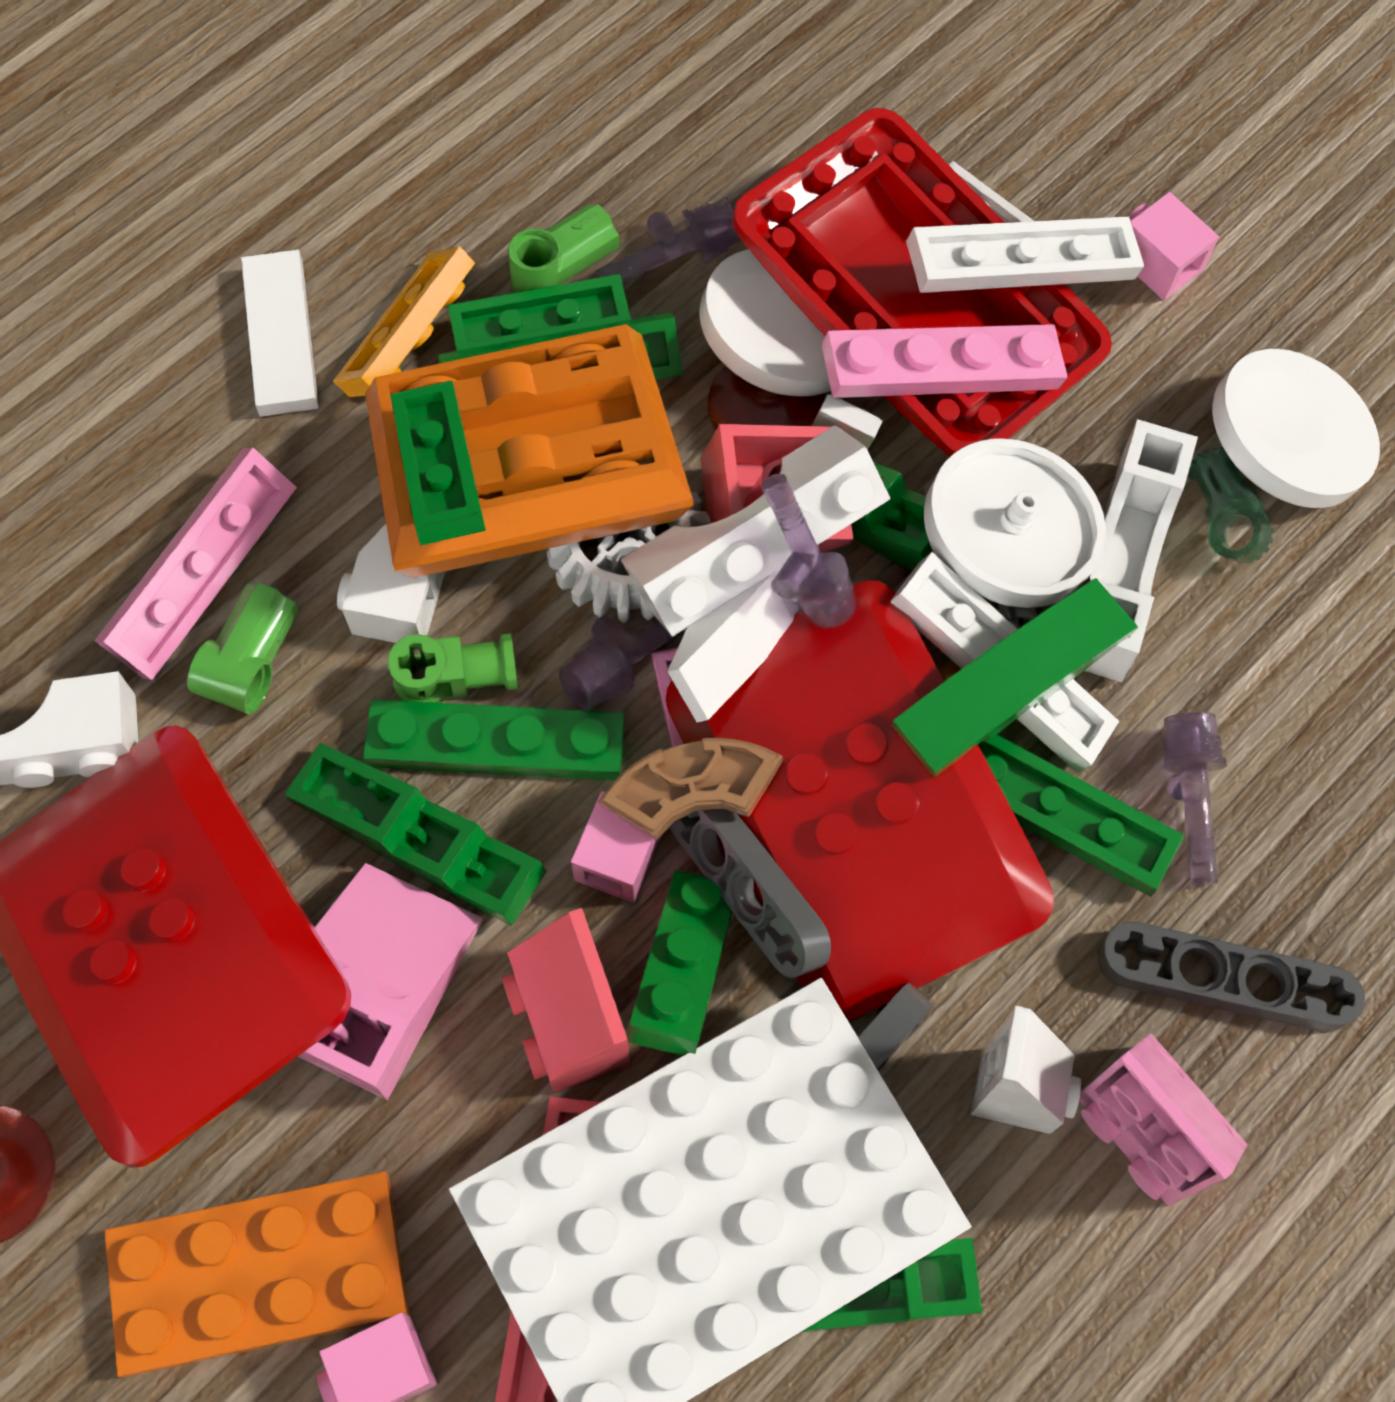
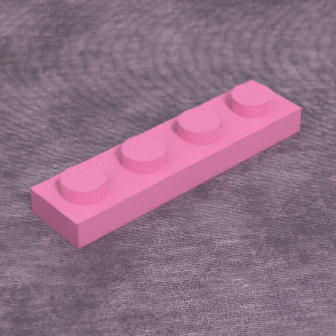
M1055 325L828 331L821 343L832 398L1056 390L1068 378Z
M253 447L242 448L94 641L142 679L153 680L297 487Z

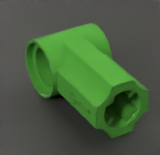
M588 204L547 230L534 228L518 232L511 239L508 246L512 293L561 285L569 278L618 249L620 238L613 226L610 215L599 204L595 206Z
M259 582L255 585L246 584L217 640L206 641L195 654L187 678L188 690L193 694L242 713L253 714L260 707L269 690L273 673L271 663L299 611L296 603L273 587Z

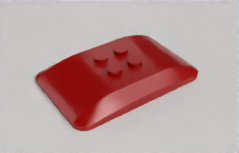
M873 108L865 111L745 193L735 205L732 223L738 236L783 291L824 336H826L828 331L1055 325L1068 377L1059 389L883 396L920 432L950 457L961 448L972 443L989 439H1011L1101 365L1111 352L1112 340L1110 332L1103 322L1066 284L920 293L906 243L914 227L1005 222L901 116L888 109Z
M870 580L856 583L794 614L793 622L780 637L765 661L709 720L696 722L673 681L667 687L665 699L668 712L683 744L702 741V738L736 739L765 747L783 756L782 765L749 817L738 815L827 928L831 941L829 961L819 969L796 977L801 988L822 978L848 1021L858 1019L888 1004L908 982L916 989H919L1035 932L1047 922L1053 911L1054 904L1051 885L979 746H975L934 778L893 728L892 724L895 718L941 685L944 680L910 617L890 602L896 593L884 583ZM754 880L755 894L760 904L763 906V898L760 889Z
M175 725L163 727L153 732L130 748L128 753L119 756L114 766L96 772L0 840V951L67 1085L101 1146L112 1160L130 1168L144 1167L156 1161L334 1031L345 1020L351 1007L352 994L346 978L200 741L186 728Z

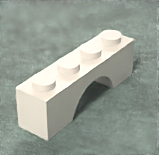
M1138 419L1121 455L1104 514L1106 524L1104 551L1098 565L1087 578L1084 585L1097 578L1136 623L1138 629L1084 670L1086 672L1123 682L1140 652L1154 597L1151 596V590L1157 563L1170 522L1184 490L1197 436Z
M834 425L783 457L782 468L774 484L760 498L746 508L725 519L703 526H673L620 560L649 610L673 637L890 500V496L866 446Z
M119 671L53 680L49 692L37 712L21 726L0 735V785L15 784L20 787L35 788L51 784L55 777L80 774L89 778L96 772L114 766L119 756L128 753L130 748L138 743L136 695Z

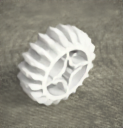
M697 491L691 492L694 506L677 521L668 522L671 527H697L710 524L707 512L700 511L701 499L697 495ZM662 524L597 538V541L601 544L597 547L598 555L592 562L581 551L579 547L580 542L549 548L547 551L548 564L552 570H558L556 572L558 586L561 590L572 589V600L577 607L593 600V612L599 619L612 607L617 608L618 619L623 624L628 620L630 610L641 609V615L649 622L654 615L647 607L620 559L659 536V527Z

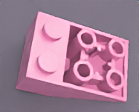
M365 863L314 927L349 984L352 993L351 1007L345 1020L334 1031L298 1057L388 1101L483 921L482 917Z
M1152 1034L1126 1052L1080 1092L1079 1101L1085 1107L1081 1110V1114L1089 1128L1105 1143L1109 1144L1114 1141L1131 1161L1128 1171L1136 1184L1152 1199L1157 1200L1161 1197L1168 1206L1226 1179L1233 1173L1248 1145Z

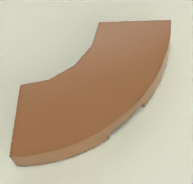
M702 738V741L681 744L663 751L659 749L645 756L625 770L607 788L598 803L604 809L656 840L674 821L698 810L726 809L749 817L782 765L783 756L750 742L726 738Z

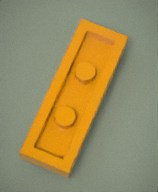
M460 246L430 252L335 377L333 382L348 397L365 396L375 377L401 372L399 365L408 353L420 347L430 337L434 328L431 322L442 308L452 304L461 295L465 288V283L462 280L475 264Z

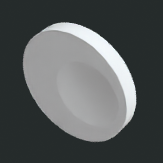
M749 249L735 253L723 260L711 274L699 308L703 334L716 356L742 379L773 393L798 397L814 396L831 391L821 345L825 336L783 291Z
M1259 350L1240 359L1216 388L1212 403L1213 421L1224 450L1237 468L1249 480L1272 496L1302 507H1331L1349 499L1373 476L1379 461L1380 442L1372 415L1357 392L1340 375L1323 363L1290 350Z
M989 439L963 447L943 464L925 499V530L936 556L980 596L996 603L1024 608L1042 607L1057 603L1084 584L1098 565L1104 551L1106 524L1101 505L1094 491L1084 477L1068 462L1035 444L1013 439Z

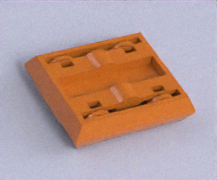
M627 324L375 377L365 393L392 563L396 572L417 578L677 521L694 506L642 335ZM453 380L486 531L420 546L412 516L390 394Z

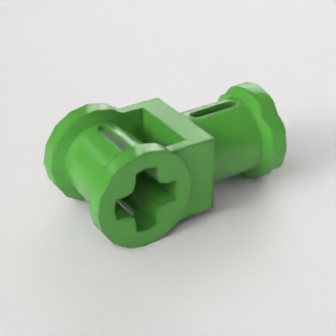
M511 633L501 634L499 641L461 645L460 636L433 639L426 635L413 634L403 637L395 643L389 653L388 668L393 679L396 696L401 701L439 703L442 700L467 697V689L505 685L507 690L518 689ZM419 649L420 654L414 655V650ZM426 666L424 678H412L414 667ZM424 690L425 694L420 695L418 691Z

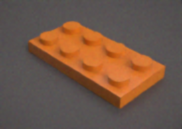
M386 1171L104 1230L117 1377L137 1376L370 1326L385 1321L401 1312L410 1316L390 1175Z

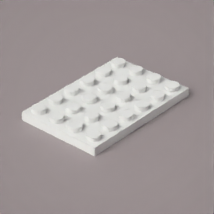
M822 978L698 1047L696 1054L688 1053L449 1188L558 1402H687L972 1227Z

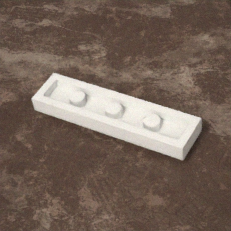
M1129 217L914 227L906 240L920 293L1135 280L1145 267Z
M933 552L918 563L890 601L906 613L915 628L961 669L1018 630ZM1071 680L1038 707L1034 708L1032 706L1017 718L1077 773L1093 764L1119 723L1117 718L1074 680Z

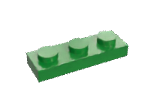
M620 274L447 305L457 351L631 320Z
M453 380L390 394L412 516L420 546L486 531Z
M674 870L629 1022L628 1043L682 1056L688 1053L696 1054L733 913L721 898L720 888L706 877Z

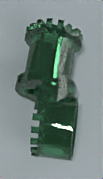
M1218 446L1213 447V453L1208 448L1204 450L1205 457L1197 454L1195 456L1196 459L1191 460L1187 476L1190 480L1197 481L1208 505L1205 509V515L1209 522L1207 533L1209 545L1216 554L1238 563H1252L1253 560L1262 558V554L1264 552L1267 553L1270 549L1268 545L1273 542L1271 533H1274L1273 528L1270 527L1271 521L1262 506L1255 488L1247 486L1241 471L1230 459L1223 446L1220 448ZM1248 517L1253 524V537L1244 548L1232 550L1227 543V530L1236 519Z

